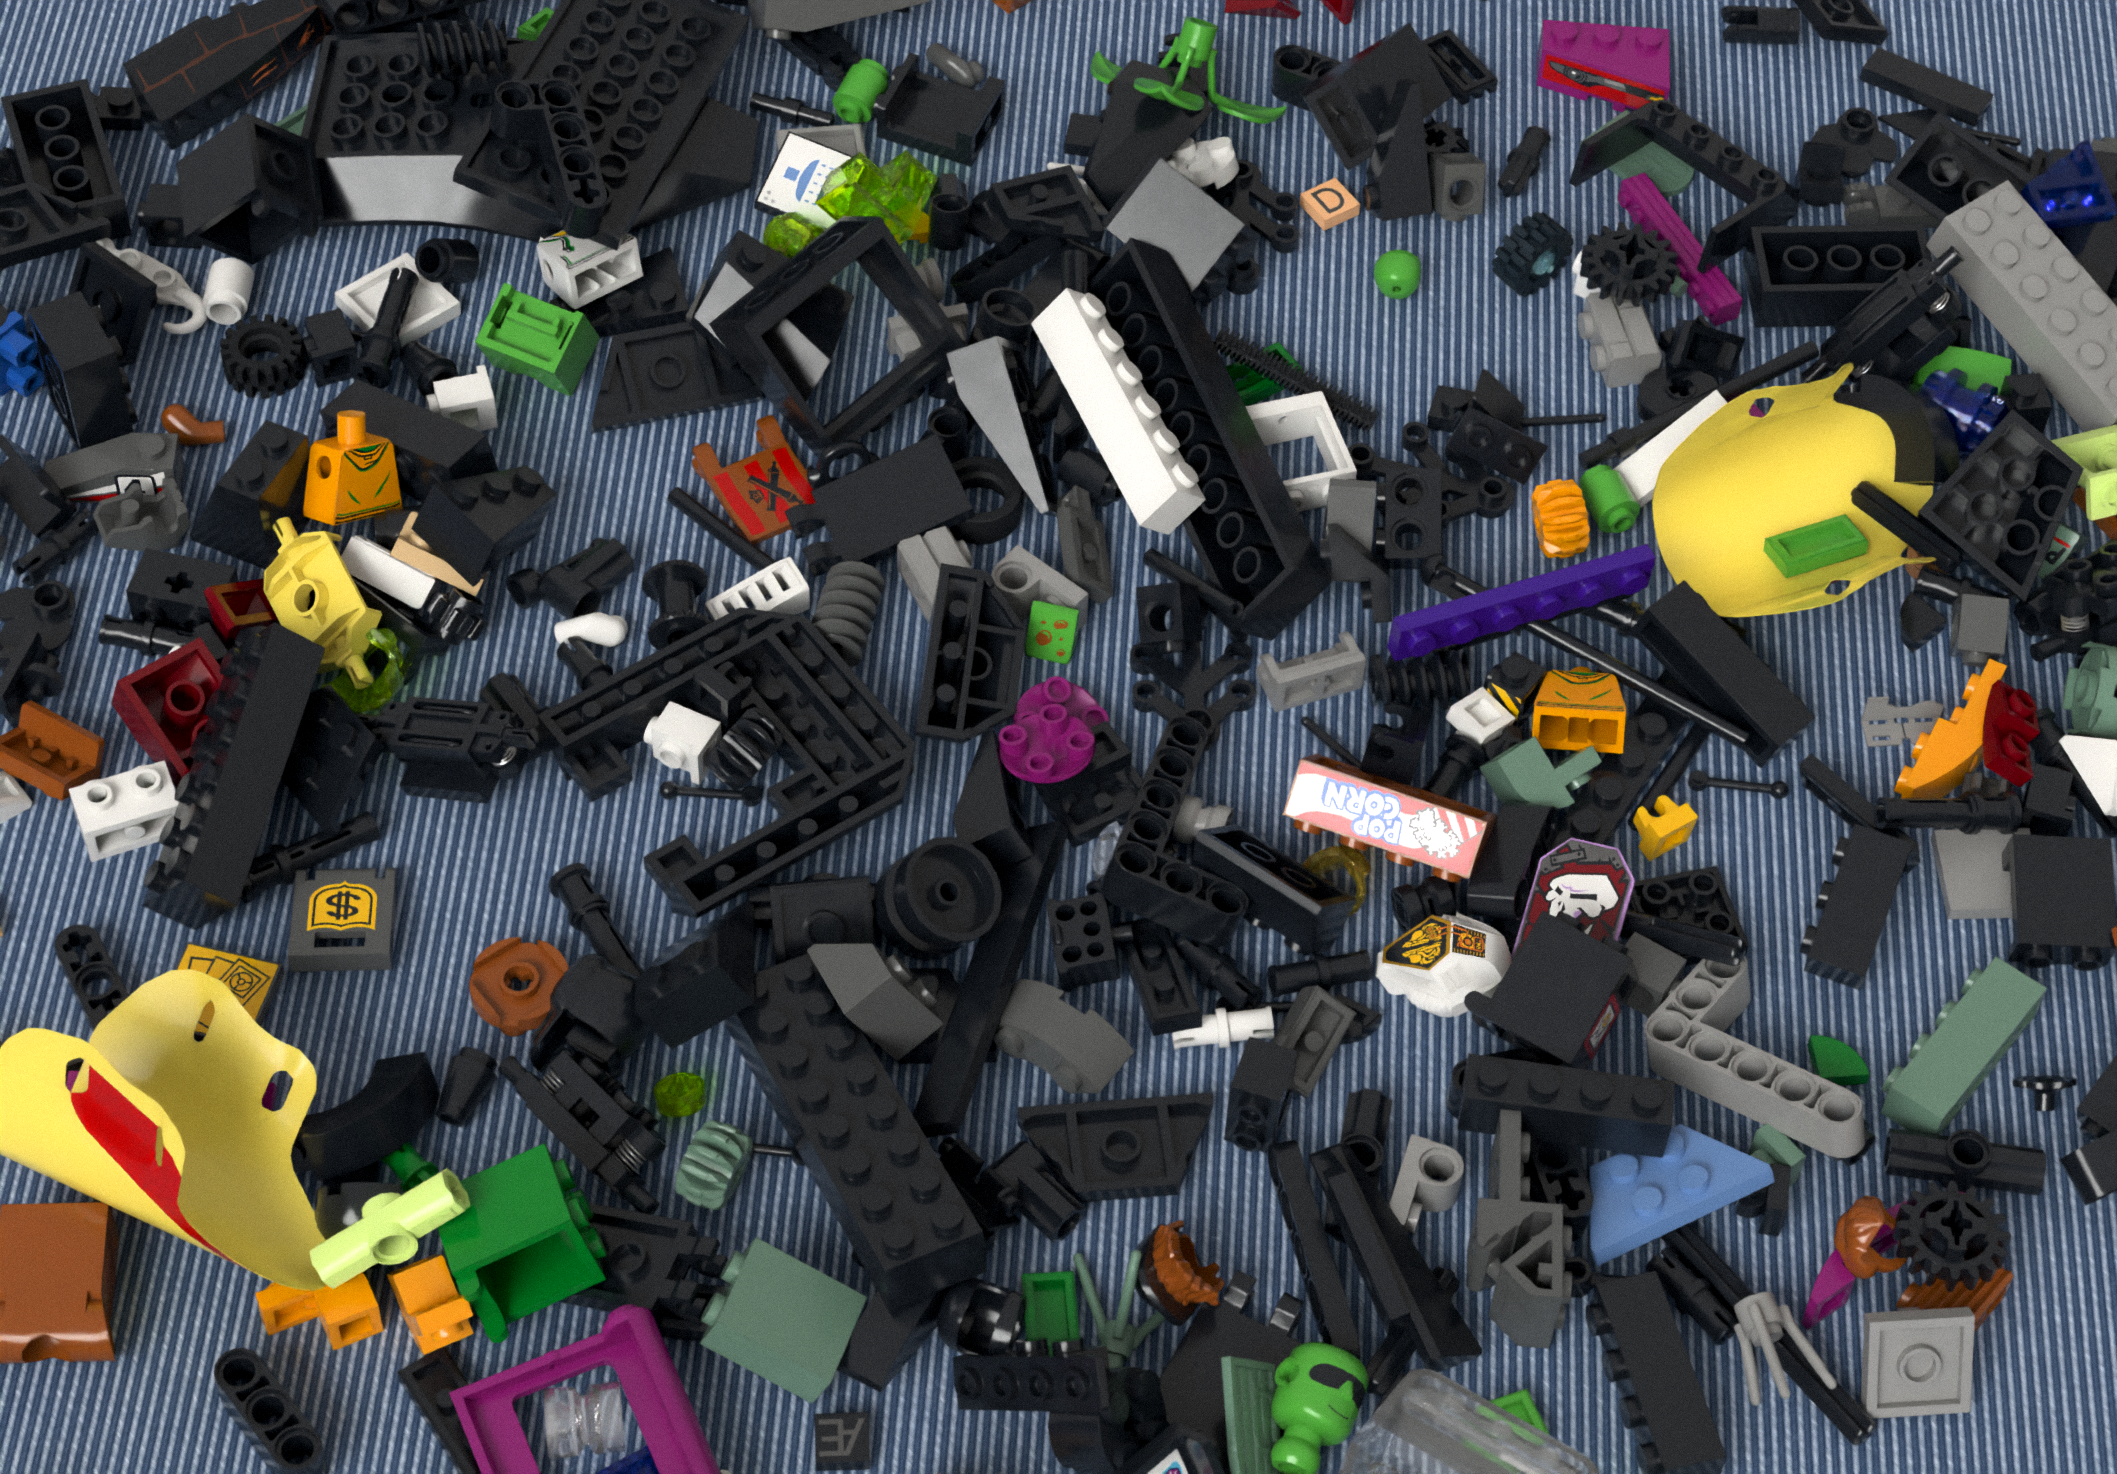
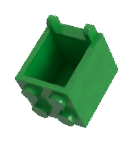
M545 1143L461 1180L462 1187L468 1193L471 1207L437 1227L459 1292L464 1300L471 1303L483 1323L486 1335L493 1343H501L508 1337L509 1329L507 1324L606 1280L599 1260L607 1256L605 1246L595 1227L588 1228L590 1225L589 1219L594 1218L590 1204L582 1189L572 1191L576 1187V1183L564 1158L555 1161Z

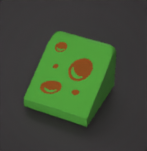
M1034 600L1025 643V655L1060 664H1069L1078 640L1079 610Z

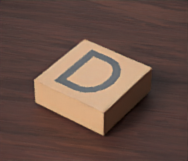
M1336 177L1300 193L1299 205L1323 231L1359 215L1360 203Z

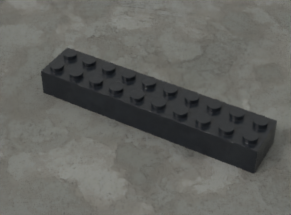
M1130 238L1088 283V293L1096 296L1105 306L1106 313L1104 315L1111 328L1123 339L1124 346L1122 348L1129 361L1140 370L1143 377L1141 382L1148 395L1160 406L1161 413L1159 415L1166 428L1178 439L1180 443L1178 450L1184 461L1198 475L1199 481L1197 484L1206 500L1182 523L1211 584L1243 603L1244 609L1238 618L1232 619L1227 616L1233 630L1272 641L1332 583V580L1168 251Z

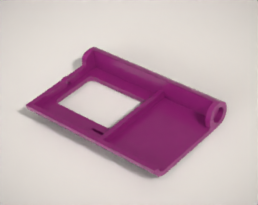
M634 1304L620 1306L609 1314L608 1320L602 1326L601 1333L563 1348L549 1351L540 1357L449 1392L481 1474H540L513 1408L514 1403L524 1396L597 1367L608 1365L613 1367L659 1474L722 1473L649 1308L637 1307Z

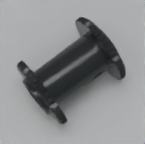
M668 560L656 564L645 573L642 580V590L647 597H650V600L658 602L659 607L658 619L650 623L651 626L648 627L649 631H647L648 640L656 650H661L712 623L705 615H701L700 612L697 613L696 598L701 595V592H704L707 584V575L699 565L686 560Z

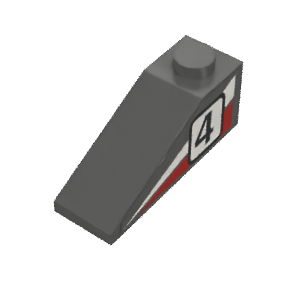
M129 433L47 460L45 464L46 473L71 503H99L101 500L126 493L129 487L135 483L140 485L142 495H156L162 491V480L174 477L182 496L186 471L178 433Z

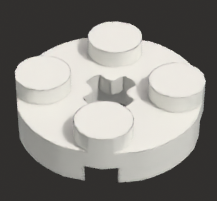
M1219 137L1214 140L1196 143L1193 138H1187L1165 159L1167 163L1187 176L1200 188L1215 182L1216 188L1219 189L1229 183L1239 171L1237 158L1229 137Z

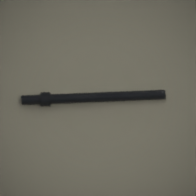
M1809 341L1629 430L1626 427H1622L1608 434L1606 441L1579 453V463L1584 470H1588L1613 457L1621 459L1635 452L1637 445L1657 436L1713 391L1717 390L1727 402L1819 357V350L1813 341Z

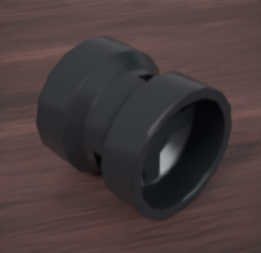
M1431 876L1423 879L1421 885L1412 887L1409 884H1405L1391 890L1393 913L1404 934L1431 915L1440 917L1443 914L1456 916L1454 898L1445 879Z

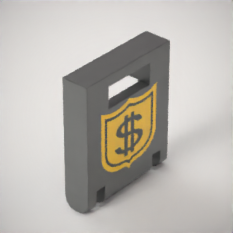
M377 868L316 869L315 880H309L307 870H296L288 949L290 972L392 970L398 889L397 868H386L384 878L378 879ZM365 938V946L318 947L316 939Z

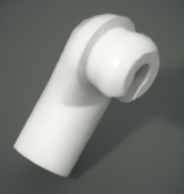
M600 612L556 623L554 627L555 637L559 644L563 641L565 644H570L568 638L578 636L588 642L613 647L621 644L628 632L627 623L622 617L617 615L609 616Z

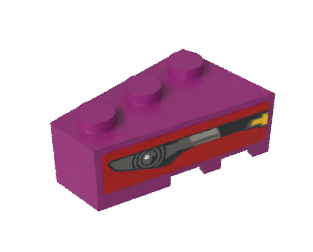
M1543 19L1537 52L1536 86L1587 101L1588 97L1592 96L1613 103L1612 109L1623 112L1627 108L1637 110L1643 105L1657 100H1668L1670 91L1669 29Z

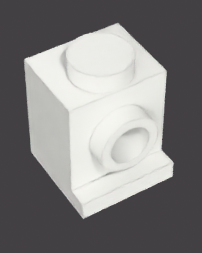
M485 365L476 366V374L433 382L434 394L426 395L428 410L477 431L498 428L495 398Z
M671 701L659 717H652L644 733V742L652 745L654 758L659 759L670 768H681L690 772L691 782L698 785L701 784L710 770L705 765L706 755L722 738L720 721Z

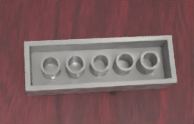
M2008 180L1946 216L1926 244V247L1936 258L1946 252L1951 245L1961 253L1964 261H1961L1948 273L2033 373H2040L2045 387L2084 432L2116 425L2117 306Z

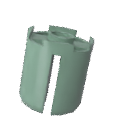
M2089 641L2081 646L2090 650L2084 656L2080 668L2070 667L2065 682L2062 709L2071 710L2074 729H2066V731L2072 735L2117 740V697H2113L2114 692H2117V647Z

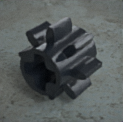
M455 586L446 595L437 591L426 608L430 612L429 618L433 619L429 628L434 634L453 645H460L462 640H466L467 637L476 641L488 623L483 619L485 615L480 613L484 603L478 597Z

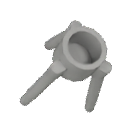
M1771 1292L1756 1293L1735 1304L1734 1311L1739 1323L1734 1326V1330L1740 1342L1746 1383L1752 1405L1757 1406L1761 1402L1752 1342L1754 1346H1762L1781 1398L1788 1399L1791 1395L1773 1344L1783 1337L1784 1334L1781 1328L1786 1329L1829 1389H1834L1837 1386V1382L1827 1369V1366L1795 1323L1788 1305L1778 1307L1776 1299Z

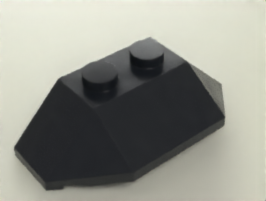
M941 563L925 647L916 708L915 736L964 744L983 734V732L1012 719L1015 715L1026 629L1008 601L996 588L995 581L988 571Z

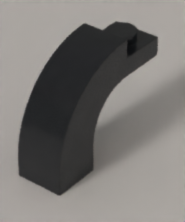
M1861 374V385H1841L1840 393H1834V401L1837 403L1870 411L1887 423L1893 434L1896 447L1894 482L1915 486H1942L1959 468L1958 443L1951 421L1941 405L1925 390L1906 381L1872 374Z
M426 1052L376 1060L368 1083L358 1094L332 1109L306 1115L292 1147L291 1160L294 1172L314 1170L318 1181L344 1175L386 1157L412 1139L429 1121L441 1094Z

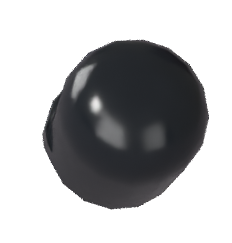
M972 1277L953 1285L941 1303L937 1320L938 1334L950 1349L963 1355H996L1012 1351L1024 1319L1027 1296L983 1279Z

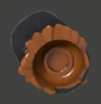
M1183 1220L1175 1221L1168 1225H1158L1135 1248V1250L1141 1252L1135 1290L1144 1302L1157 1309L1167 1321L1177 1326H1182L1194 1314L1196 1307L1201 1302H1207L1212 1306L1219 1305L1218 1292L1225 1284L1222 1277L1216 1278V1274L1220 1269L1217 1263L1214 1262L1203 1267L1191 1237L1179 1230L1185 1226Z

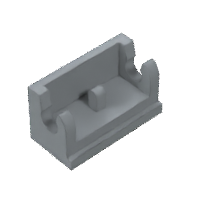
M1350 632L1338 633L1341 642L1334 644V648L1276 663L1270 653L1260 655L1262 664L1256 666L1255 674L1274 712L1362 688L1366 658L1363 652H1360Z

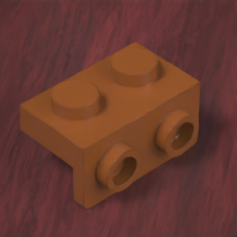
M29 700L21 706L18 727L0 736V768L8 775L18 777L37 787L46 795L63 801L70 797L68 789L83 785L94 779H99L105 741L102 737Z

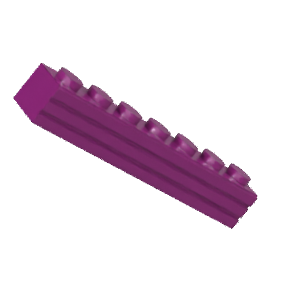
M1644 172L1638 176L1635 175L1622 180L1618 193L1619 204L1627 210L1635 225L1637 223L1642 225L1643 233L1648 234L1655 229L1658 231L1657 241L1669 240L1671 242L1669 251L1677 252L1676 266L1681 270L1679 277L1688 283V294L1692 299H1695L1701 307L1703 314L1711 320L1714 326L1739 318L1743 301L1742 297L1718 266L1704 274L1697 270L1704 248Z

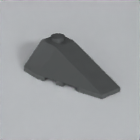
M747 0L753 29L766 30V38L777 40H791V33L807 32L930 2V0Z

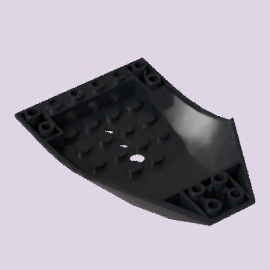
M417 33L324 35L301 137L315 142L324 217L318 221L319 227L429 225L480 230L522 238L539 243L541 235L549 229L562 231V227L453 182L454 169L487 119L493 105L492 103L487 107L477 108L472 106L471 103L477 100L481 94H491L494 96L495 89L499 84L511 80L535 41L507 37L508 61L504 73H499L494 61H490L487 74H481L477 63L473 62L469 75L463 74L458 63L454 66L452 76L447 77L442 66L437 65L434 78H429L424 66L419 64ZM447 95L446 98L435 101L438 96ZM396 97H405L401 101L392 103ZM707 97L627 234L751 188L760 127L759 120Z

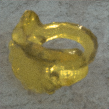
M1346 845L1321 849L1307 857L1303 866L1317 875L1329 873L1343 867L1346 868L1355 880L1357 888L1355 896L1357 901L1348 917L1358 912L1366 898L1367 885L1365 878L1371 873V865L1366 857L1359 850Z

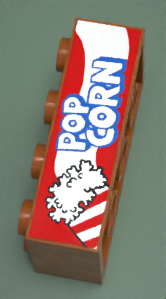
M1320 754L1300 759L1282 814L1294 818L1293 827L1316 835H1321L1322 831L1340 834L1339 842L1341 844L1367 851L1368 846L1387 850L1385 858L1409 867H1413L1414 862H1422L1433 866L1432 874L1434 876L1460 883L1461 878H1471L1498 816L1497 814L1414 786L1361 771L1358 767Z

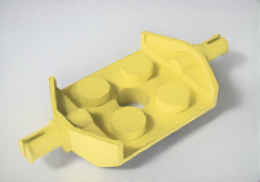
M289 517L276 520L278 524L273 523L272 528L282 546L277 550L278 556L264 571L263 591L281 626L325 648L318 674L346 668L356 689L368 687L369 683L374 681V678L363 661V654L369 647L382 613L379 610L368 608L333 542H340L342 540L341 535L327 531L307 532L298 536ZM314 589L315 602L312 608L308 610L310 592Z

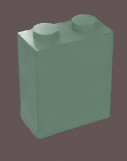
M755 1237L743 1254L735 1250L727 1261L720 1278L728 1283L722 1295L717 1292L713 1295L702 1315L701 1321L708 1324V1327L700 1344L813 1404L831 1383L867 1296Z

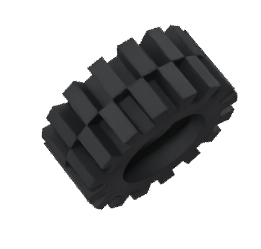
M265 314L264 321H258L257 315L249 316V324H245L242 319L235 322L236 331L229 327L225 331L226 339L222 338L220 342L221 358L228 384H233L234 390L239 394L245 389L246 397L254 398L255 393L260 392L261 399L269 398V391L275 390L277 397L285 394V385L291 390L297 386L296 379L302 380L304 369H306L301 334L298 333L297 327L293 323L288 326L287 319L279 317L275 323L273 315ZM260 352H274L278 354L266 361L248 359Z

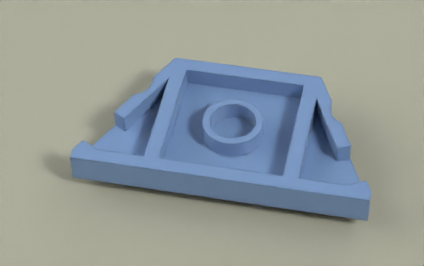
M1682 1124L1671 1128L1663 1158L1620 1152L1590 1166V1188L1593 1194V1204L1590 1211V1238L1594 1263L1600 1266L1774 1183L1772 1168L1768 1163Z

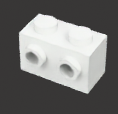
M165 760L150 765L137 766L130 771L104 779H94L83 785L68 789L91 862L159 842L164 825L170 817L174 816L179 803L174 799L176 791Z

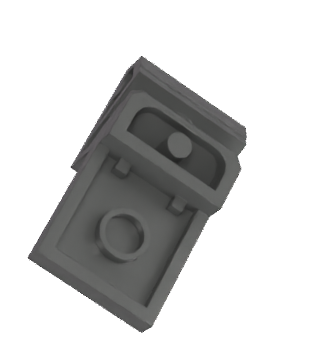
M1500 1109L1488 1164V1198H1478L1467 1247L1466 1286L1472 1292H1481L1486 1287L1490 1289L1496 1284L1489 1317L1517 1346L1549 1349L1554 1329H1563L1565 1304H1569L1571 1299L1572 1273L1565 1271V1257H1570L1572 1226L1563 1225V1204L1529 1202L1530 1177L1524 1176V1163H1528L1530 1132L1521 1131V1111Z

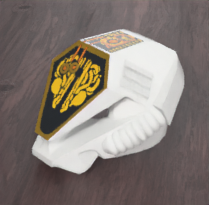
M1457 912L1456 916L1443 914L1440 917L1431 915L1377 954L1375 977L1380 980L1389 994H1406L1407 999L1416 1007H1420L1421 1010H1426L1440 1017H1456L1469 1011L1464 1003L1465 996L1469 992L1478 991L1492 998L1512 963V957L1505 937L1493 927Z

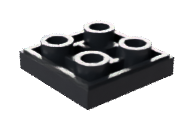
M1717 866L1635 881L1628 909L1740 937L1745 941V955L1747 954L1749 943ZM1672 951L1687 959L1686 966L1698 964L1702 960V958Z

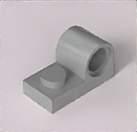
M1017 544L993 568L992 578L995 581L996 588L1008 601L1020 621L1030 616L1033 601L1037 600L1079 610L1078 630L1087 623L1089 593Z
M1413 1134L1410 1136L1389 1203V1207L1404 1230L1411 1234L1416 1233L1422 1210L1438 1213L1447 1211L1454 1206L1458 1199L1464 1171L1462 1157L1455 1149ZM1429 1176H1439L1445 1180L1435 1181L1429 1178Z

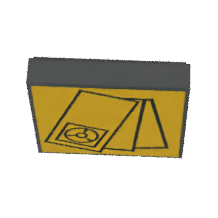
M187 942L175 970L192 969L201 971L223 981L260 1027L284 975L281 963ZM213 1002L205 1005L195 1029L194 1040L201 1042L206 1036L215 1012Z

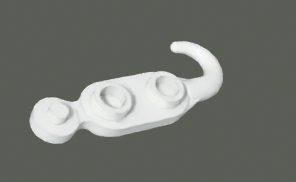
M109 238L95 241L157 284L158 304L180 305L192 311V317L186 322L180 324L165 322L163 324L165 331L172 334H188L201 328L206 322V306L203 305V299L190 289L182 275L176 270L135 249L128 248L119 251Z

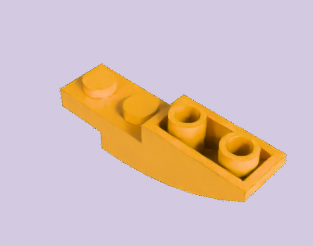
M1989 659L1981 676L1972 673L1962 696V699L1968 701L1965 709L1956 706L1949 721L1938 718L1931 734L1921 732L1911 755V758L1917 760L1914 768L1907 765L1904 766L1894 789V792L1901 794V798L1941 799L1962 783L1965 773L1971 774L1984 759L1982 743L1983 724L1992 684L1998 679L2002 681L2007 665Z

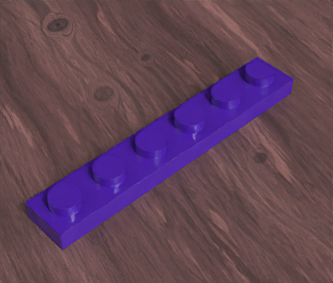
M1648 544L1393 617L1387 648L1395 661L1412 656L1421 657L1435 649L1452 644H1465L1476 637L1497 631L1506 632L1517 625L1538 619H1550L1559 613L1582 606L1591 607L1600 601L1623 594H1635L1648 587L1656 557Z

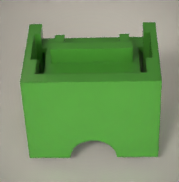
M504 283L475 343L493 366L517 376L519 373L525 374L538 380L550 389L572 396L600 337L584 313L575 311V313L516 291L512 285Z

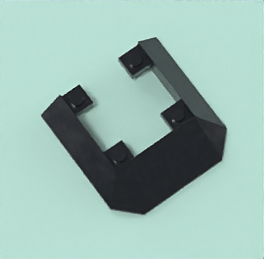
M740 607L537 715L538 722L566 781L573 779L588 799L594 802L633 780L632 768L619 753L644 740V733L649 721L654 716L659 717L670 701L715 719L693 701V673L706 662L716 670L725 662L730 661L734 664V676L729 680L733 684L741 682L747 676L752 679V691L746 699L741 701V716L747 709L757 707L764 714H769L778 722L777 725L785 732L784 742L776 751L795 773L767 788V800L781 817L707 859L702 856L685 834L644 856V869L671 901L672 913L698 919L903 803L915 751V742L807 617ZM721 724V732H722V731L726 730L727 728H726L724 725Z

